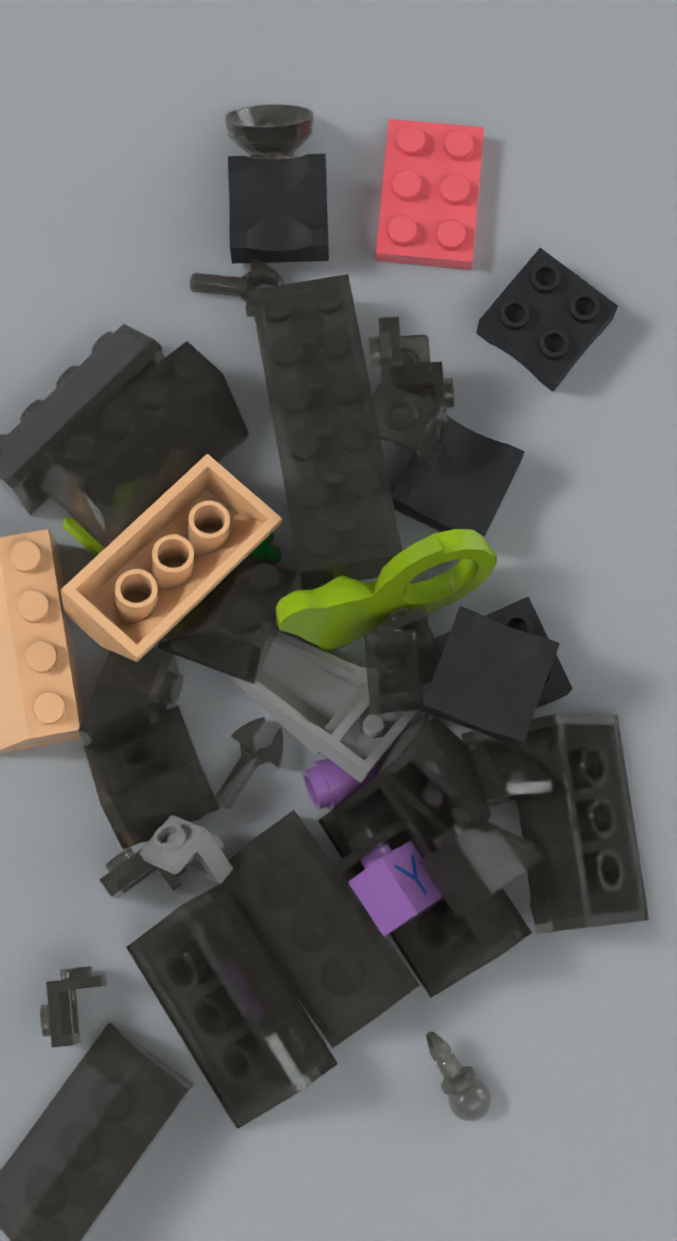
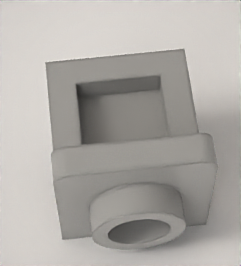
M171 815L156 830L153 837L140 851V855L146 862L170 873L177 874L185 867L186 870L218 884H221L233 870V867L221 851L224 845L216 834L205 827Z

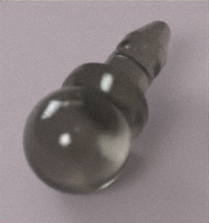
M429 1031L426 1034L429 1053L432 1059L437 1061L436 1065L444 1077L441 1089L445 1094L449 1095V1106L452 1112L459 1119L469 1122L483 1118L491 1105V1095L487 1086L480 1080L475 1079L476 1074L472 1067H462L455 1054L451 1053L452 1049L444 1039L435 1032Z

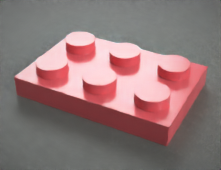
M389 119L375 261L471 270L484 127Z

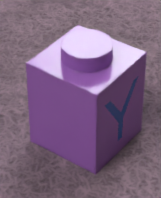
M412 841L393 851L387 843L380 846L360 861L365 870L348 882L384 937L447 895Z

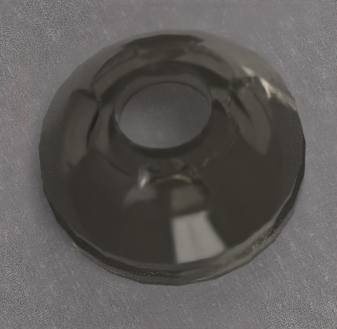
M285 104L255 105L236 109L229 112L225 117L227 135L239 148L250 154L252 158L289 159L294 156V152L313 133L314 113L310 109L301 106Z

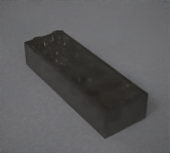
M345 274L250 290L253 318L302 590L319 588L342 575L359 581L377 578L382 568L402 551L349 275Z

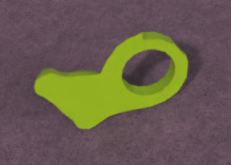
M452 529L435 533L395 555L382 568L378 579L365 583L342 575L314 590H297L286 595L276 605L278 627L280 631L299 635L306 641L319 646L325 652L338 650L377 629L430 613L465 597L477 589L492 574L497 564V556L486 539L475 530ZM461 559L442 574L428 580L410 583L416 576L429 568L443 562Z

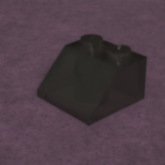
M248 555L158 642V649L254 684L279 631L276 605L281 598L293 592L297 572Z
M175 706L84 745L100 805L123 850L138 843L149 841L156 830L171 815L193 822L206 814L220 809L179 706Z

